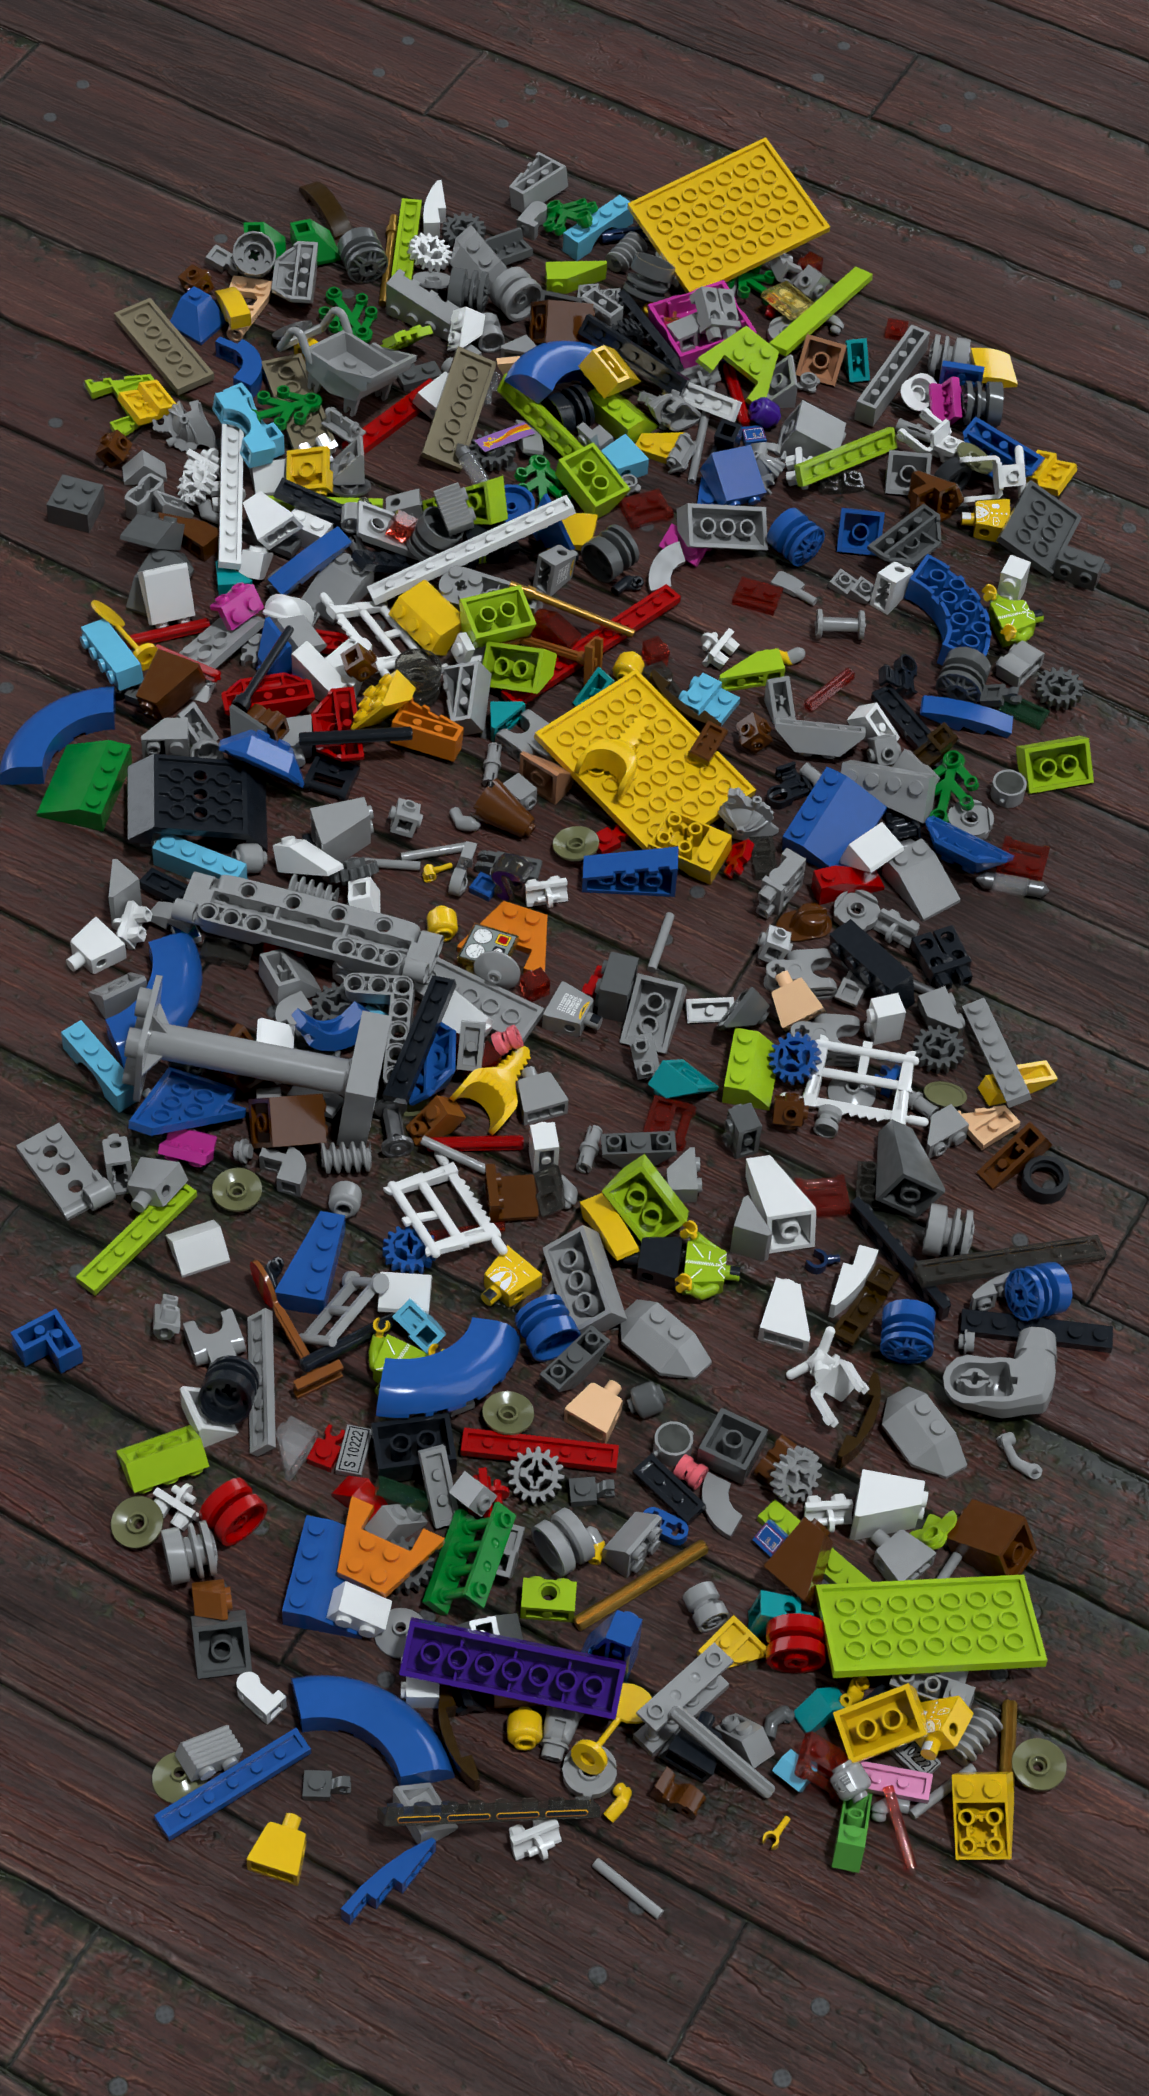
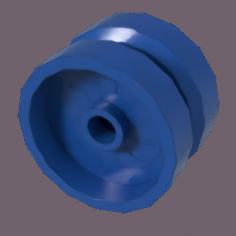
M504 485L508 513L506 522L535 509V499L529 490L519 485Z

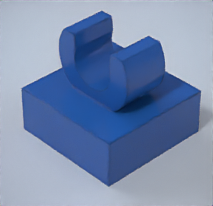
M895 1064L891 1070L888 1066L882 1065L880 1073L885 1076L882 1077L878 1074L874 1076L899 1081L902 1067ZM882 1088L880 1094L889 1098L892 1095L893 1089Z

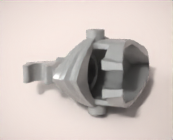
M672 389L670 394L659 395L658 397L643 391L639 393L637 398L638 401L645 402V405L649 407L651 414L659 423L658 427L663 430L667 428L672 431L687 429L698 423L702 415L695 407L685 402L679 395L680 392Z
M180 400L177 404H173L172 408L168 409L169 415H163L164 423L162 425H158L155 419L152 420L154 431L159 433L167 432L172 435L171 438L166 440L169 447L175 446L181 452L188 451L189 448L197 450L199 445L215 448V434L204 415L199 400L189 402L192 409L189 412L185 411Z
M768 442L750 444L766 490V494L763 497L771 495L772 492L767 487L774 485V479L778 478L785 467L783 461H786L787 452L784 451L781 457L774 458L769 456L767 451L770 450L780 454V444Z
M729 788L728 801L723 803L718 811L720 817L726 822L724 823L726 833L732 835V838L737 840H759L779 832V828L771 822L774 819V812L770 806L762 802L760 796H754L751 799L745 796V793L740 788Z

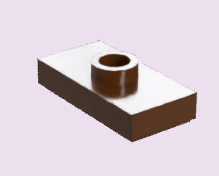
M708 721L691 747L688 757L708 766L726 738L728 730Z

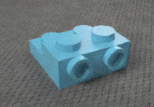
M702 673L700 677L694 676L689 685L690 689L688 691L683 690L678 697L680 701L698 715L705 710L722 725L740 704V697L722 689L721 681L705 673Z

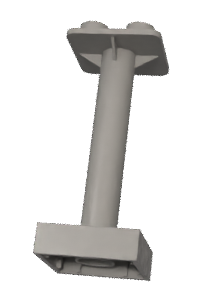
M156 975L153 989L140 987L134 1014L137 1016L135 1028H129L124 1057H127L122 1079V1084L134 1086L133 1101L140 1102L147 1071L158 1061L165 1060L342 1095L344 1097L337 1145L344 1142L345 1146L349 1147L350 1142L353 1141L356 1148H358L360 1141H364L365 1146H367L392 1016L362 1010L353 1057L345 1059L171 1025L168 1023L161 1006L163 976Z

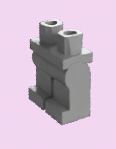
M701 286L689 296L691 304L696 305L698 312L700 334L707 335L708 342L720 341L722 339L721 336H723V339H726L741 328L733 290Z
M788 848L784 850L781 854L780 866L773 869L769 877L765 875L762 879L761 891L758 893L759 905L756 908L757 914L768 919L772 913L779 915L782 912V908L803 885L806 864L804 857Z

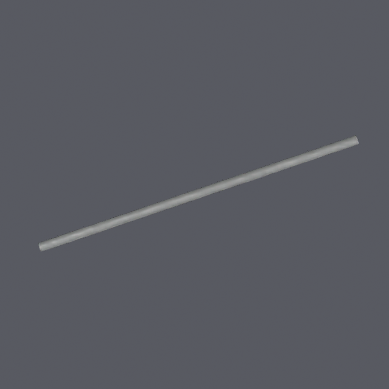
M737 277L735 278L734 287L729 288L733 290L734 297L738 282ZM721 363L717 364L718 371L720 369ZM717 382L707 385V389L715 392ZM703 410L696 438L700 442L696 448V453L692 457L687 480L688 484L692 485L696 483L710 413Z

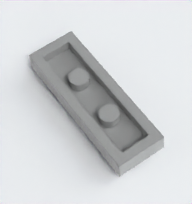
M441 1444L418 1451L431 1517L435 1528L450 1525L455 1510H458L456 1498L449 1493L454 1485L446 1447Z

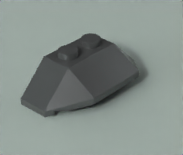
M922 504L869 544L867 549L886 562H898L903 566L914 567L927 554L930 555L941 546L940 514L927 505Z
M152 548L138 572L178 563H187L190 579L194 573V568L182 552ZM136 573L126 610L147 616L138 573Z

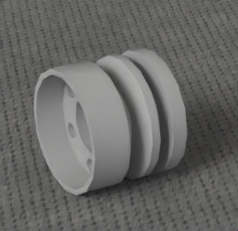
M257 231L246 232L235 242L232 259L235 268L241 275L255 279L263 278L271 272L275 265L276 249L274 243L264 233ZM251 252H254V254H259L258 261H255L254 259H249L251 257Z
M936 334L930 346L927 364L929 375L934 378L935 369L940 370L941 374L943 360L967 364L971 339L957 337L954 346H950V338L946 336L945 344L941 345V335Z
M931 1203L922 1255L938 1257L942 1247H946L948 1258L953 1257L954 1249L959 1250L958 1256H962L958 1261L964 1262L971 1248L974 1234L973 1210L967 1209L965 1219L960 1220L961 1208H957L953 1218H949L946 1205Z
M206 1520L199 1522L200 1534L197 1535L193 1523L188 1524V1537L184 1538L179 1527L161 1530L162 1544L172 1585L189 1582L190 1569L195 1568L200 1579L204 1578L203 1566L205 1565L208 1567L210 1577L217 1575L218 1554L214 1536L209 1530Z

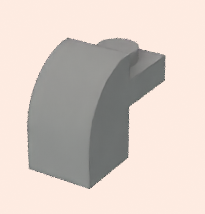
M584 422L577 426L578 440L584 447L594 442L599 450L602 451V449L614 442L613 436L600 424L593 430Z
M302 991L284 998L278 1004L275 1012L277 1022L295 1026L296 1021L291 1014L297 1008L313 1018V1008ZM295 1027L294 1042L307 1043Z
M291 1146L288 1147L286 1154L276 1149L262 1148L259 1155L260 1169L278 1174L276 1178L277 1191L301 1197L307 1181L306 1161L302 1153Z
M513 1524L496 1573L497 1576L512 1578L518 1562L525 1527Z

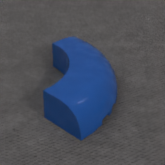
M564 340L543 343L521 355L509 369L504 381L538 404L553 391L556 384L575 380L594 389V385L584 376L578 365L593 349L598 347L582 342Z
M927 554L910 577L904 598L921 607L936 623L942 638V647L937 664L943 666L947 653L957 647L976 649L987 656L991 638L990 619L987 610L980 603V596L974 588H969L966 585L965 579L961 575L956 576L951 572L950 566Z
M99 687L70 694L48 704L29 718L14 734L3 754L0 764V785L45 784L46 773L52 762L53 755L74 741V737L82 733L87 735L98 731L115 730V687Z
M176 933L148 942L153 968L146 988L153 989L156 975L163 976L161 1006L167 1021L171 1025L187 1027L189 1019L193 1012L195 1013L200 1000L203 982L202 964L193 937L187 933ZM136 1001L122 1012L105 1019L107 1036L123 1069L127 1057H124L129 1028H135L137 1016L134 1015Z
M472 1317L470 1326L465 1334L456 1343L443 1351L412 1359L385 1358L376 1416L409 1418V1414L424 1413L426 1417L433 1416V1413L440 1410L454 1411L465 1407L466 1402L483 1398L492 1391L493 1386L498 1382H502L509 1369L513 1368L520 1349L519 1334L507 1323Z
M311 1675L291 1678L302 1732L321 1730L338 1732V1730L354 1734V1737L364 1741L373 1748H377L384 1755L385 1760L395 1773L399 1786L434 1783L455 1778L445 1749L431 1726L416 1710L393 1693L368 1682L344 1676Z

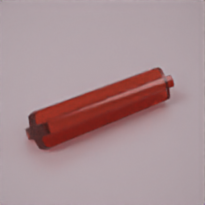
M850 668L844 669L804 701V707L808 711L815 710L855 678V672Z

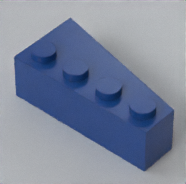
M678 847L584 856L582 892L675 897L678 873Z
M320 1211L275 1289L277 1301L284 1309L319 1315L327 1306L345 1235V1215Z

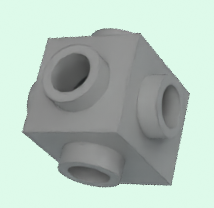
M808 264L798 274L793 284L799 289L797 291L799 295L805 299L810 297L815 301L824 293L825 287L829 284L830 280Z
M885 734L867 738L869 746L867 758L869 762L883 766H893L901 755V747L897 743L896 735Z
M398 798L396 806H391L388 819H391L390 832L412 838L416 827H420L423 819V814H420L421 804L415 803L412 800Z
M769 925L766 932H761L757 941V945L760 946L758 959L766 962L784 959L792 950L793 943H790L791 932Z

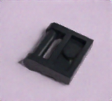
M317 753L304 779L303 789L308 791L313 789L339 797L341 801H347L360 773V766L346 761L341 762ZM319 778L343 786L338 788L314 780Z

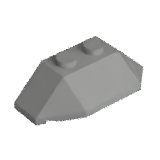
M472 225L456 237L450 260L451 266L467 269L468 279H471L474 270H478L479 280L482 271L489 272L491 289L496 278L508 269Z
M297 241L293 244L292 248L285 251L275 260L272 293L292 303L313 304L317 276L318 242Z
M775 717V729L793 751L799 752V755L802 756L818 754L827 759H833L835 756L840 757L863 740L866 735V728L862 726Z
M637 1299L625 1310L627 1320L620 1323L621 1344L658 1375L695 1380L712 1364L710 1357L696 1334L658 1302Z
M908 1386L887 1398L881 1427L910 1466L939 1475V1477L944 1479L967 1468L956 1432L926 1393Z

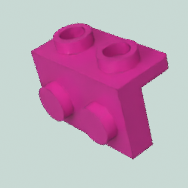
M950 377L942 384L931 383L929 385L930 411L942 422L945 419L949 420L950 426L961 419L963 414L959 377Z
M674 524L670 525L659 544V547L664 549L670 544L680 542L685 561L695 567L699 565L705 552H710L712 549L687 547L677 530V526Z
M237 583L232 586L230 592L218 596L215 599L216 602L210 605L211 610L219 612L227 630L233 631L264 608L254 584Z
M191 1129L169 1132L167 1139L160 1143L158 1154L165 1155L167 1160L179 1161L181 1159L189 1161L188 1164L191 1166L203 1167V1165H207L213 1160L217 1137Z

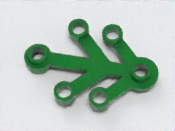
M585 198L566 204L561 203L560 200H553L547 204L548 218L543 223V227L546 232L554 231L556 236H560L567 231L565 227L567 219L576 221L582 229L588 228L593 224L591 214L598 211V206L594 201L587 203ZM559 217L557 223L555 224V218Z
M762 265L750 270L752 273H744L738 276V297L743 299L749 297L750 288L747 285L763 296L776 291L774 288L767 289L757 282L775 283L776 277L773 271L768 270L765 274H756L761 270ZM735 278L725 282L729 288L734 287ZM763 298V303H764L766 306H767L768 304H770L768 301H766V300Z
M330 287L326 292L327 304L343 309L348 316L353 335L368 344L373 337L370 327L378 316L377 308L369 306L365 309L366 318L361 326L358 320L364 307L368 305V296L364 293L357 294L356 305L353 312H351L342 299L340 289L338 287ZM327 306L319 308V318L323 320L330 308ZM335 316L328 326V331L331 333H338L343 330L338 316Z
M281 385L277 388V397L279 399L270 397V393L267 391H260L257 394V402L259 404L275 406L274 408L260 412L252 409V411L256 413L260 424L262 419L282 414L274 419V424L280 431H283L287 428V422L293 413L294 423L304 425L309 413L319 410L322 398L315 393L301 395L290 392L288 386ZM280 399H290V400H293V401H295V402H292V403H291V402L284 401V400H280Z
M533 455L530 457L527 467L516 469L514 478L519 482L526 481L527 477L532 473L536 474V478L527 484L520 483L519 486L525 487L530 492L538 488L539 503L543 495L547 493V490L557 499L567 495L570 500L571 494L567 490H559L557 488L565 487L555 475L556 472L550 468V462L546 457ZM545 474L555 481V485L545 477Z
M948 751L943 757L942 765L933 770L939 777L945 773L946 775L942 781L936 784L934 797L941 793L938 808L932 810L929 817L935 816L949 822L947 808L951 792L958 798L963 810L969 811L975 805L972 796L967 795L954 780L957 773L964 780L968 791H975L979 787L977 778L972 776L964 767L965 758L958 751Z

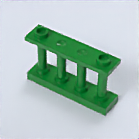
M495 1502L491 1515L488 1518L475 1519L464 1509L455 1510L445 1543L440 1551L422 1602L440 1616L447 1615L452 1601L460 1598H466L478 1608L483 1609L516 1515L500 1502ZM485 1529L482 1540L474 1541L477 1530ZM477 1552L474 1563L466 1564L469 1553ZM469 1575L466 1586L457 1588L461 1576Z

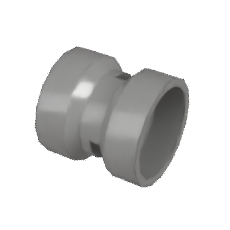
M821 1105L817 1114L819 1119L814 1124V1132L824 1138L835 1137L839 1128L838 1123L842 1118V1111L834 1105Z

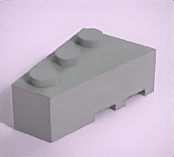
M538 152L536 159L528 163L527 170L524 173H520L509 186L511 207L523 213L532 202L541 201L544 203L567 188L566 166Z
M479 660L441 667L440 672L444 678L443 686L448 697L446 701L450 719L464 727L463 735L484 732L492 674Z

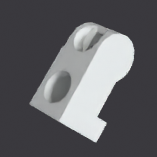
M244 1672L237 1678L238 1697L265 1724L268 1725L287 1707L286 1696L279 1690L274 1694L268 1691L260 1683V1678L257 1674Z

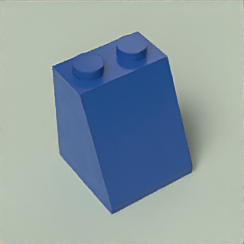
M751 445L711 453L700 468V472L718 505L741 506V504L746 503L754 505L759 503L766 494Z

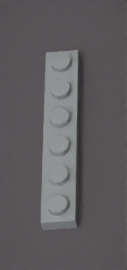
M985 998L962 1006L1008 1107L1010 1108L1031 1100L1030 1092Z
M267 1308L248 1317V1361L256 1368L259 1374V1388L249 1413L250 1454L257 1457L276 1447L273 1311Z

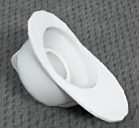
M920 373L906 380L901 385L902 399L909 408L921 411L930 406L929 385L931 383L937 384L934 378L928 374Z
M284 594L270 596L263 610L265 618L270 617L275 624L277 619L304 615L311 625L314 621V612L306 601Z

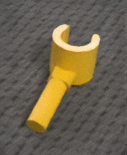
M452 863L436 867L432 864L425 865L423 868L424 872L422 873L424 882L430 883L436 880V873L451 869L453 867Z
M785 1816L774 1831L766 1832L763 1835V1844L766 1839L772 1837L776 1842L772 1845L771 1850H776L779 1846V1837L791 1819Z

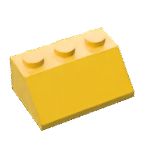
M422 580L400 595L388 614L427 653L432 655L446 656L458 633L461 632L460 612L427 580Z
M909 1683L833 1712L848 1759H851L852 1763L864 1761L928 1736L925 1713L916 1689Z

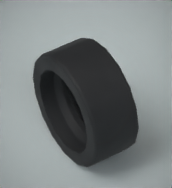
M954 457L944 462L935 472L934 476L956 483L962 491L968 484L972 471L965 463H960V458Z
M1048 1155L1034 1157L1025 1165L1021 1178L1022 1190L1034 1202L1041 1204L1057 1202L1065 1195L1070 1179L1069 1170L1063 1162L1055 1157ZM1036 1171H1048L1057 1176L1060 1183L1058 1187L1053 1189L1041 1188L1033 1183L1031 1175Z

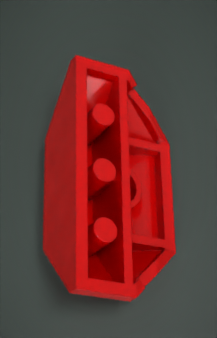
M285 672L265 675L251 697V707L254 704H260L266 709L270 708L271 711H279L286 718L295 717L315 700L311 680L302 679ZM253 677L239 679L227 691L221 693L225 714L230 716L229 706H231V702L236 695L245 691Z
M354 687L330 689L327 696L311 713L313 732L352 730L351 726L355 720L353 716L357 712ZM362 743L315 745L316 752L341 762L364 760Z

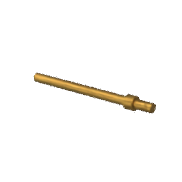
M396 214L390 215L389 225L386 227L387 243L385 254L388 258V267L382 275L379 305L382 307L386 306V283L390 280L395 238L397 237L398 216Z
M512 580L509 587L521 585L526 598L529 600H538L627 637H633L634 629L539 592L533 586L528 585L527 587Z

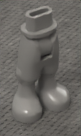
M545 1705L547 1711L543 1727V1739L540 1744L543 1747L541 1757L554 1762H562L563 1755L568 1752L569 1744L584 1713Z

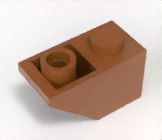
M437 1095L406 1126V1129L416 1146H421L420 1142L424 1135L427 1137H443L448 1135L466 1116L456 1100L453 1102L447 1097Z
M224 1579L192 1583L195 1616L220 1620L228 1619L227 1611L233 1610L231 1590L230 1587H225Z

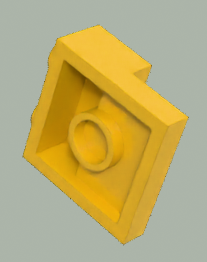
M328 446L288 450L286 479L325 497L327 493H333L330 448Z

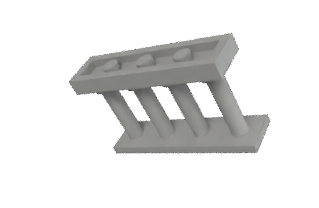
M716 1643L709 1646L636 1712V1715L645 1724L633 1734V1739L653 1757L666 1745L679 1726L669 1718L668 1714L672 1707L681 1705L696 1718L701 1711H704L729 1688V1683L721 1674L734 1661Z

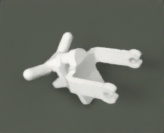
M928 408L922 409L919 416L935 428L930 433V447H925L903 428L897 431L896 438L899 441L904 442L915 452L930 453L935 457H940V461L943 463L954 457L959 458L957 446L964 442L951 436L952 431L949 420L945 419L942 422Z
M1021 445L1015 447L1016 464L1002 465L1000 458L996 455L959 457L960 463L990 460L993 462L995 494L964 497L963 503L999 499L1003 495L1002 490H1004V487L1013 486L1018 487L1019 499L1026 486L1024 451Z
M829 1326L825 1329L820 1345L812 1356L805 1362L788 1370L786 1377L789 1380H793L810 1371V1374L816 1380V1385L811 1389V1397L821 1412L823 1421L828 1426L831 1424L835 1428L839 1422L823 1398L824 1393H828L842 1402L854 1388L858 1392L861 1391L863 1394H866L869 1387L862 1381L852 1363L840 1359V1356L834 1354L832 1357L827 1354L835 1334V1329Z

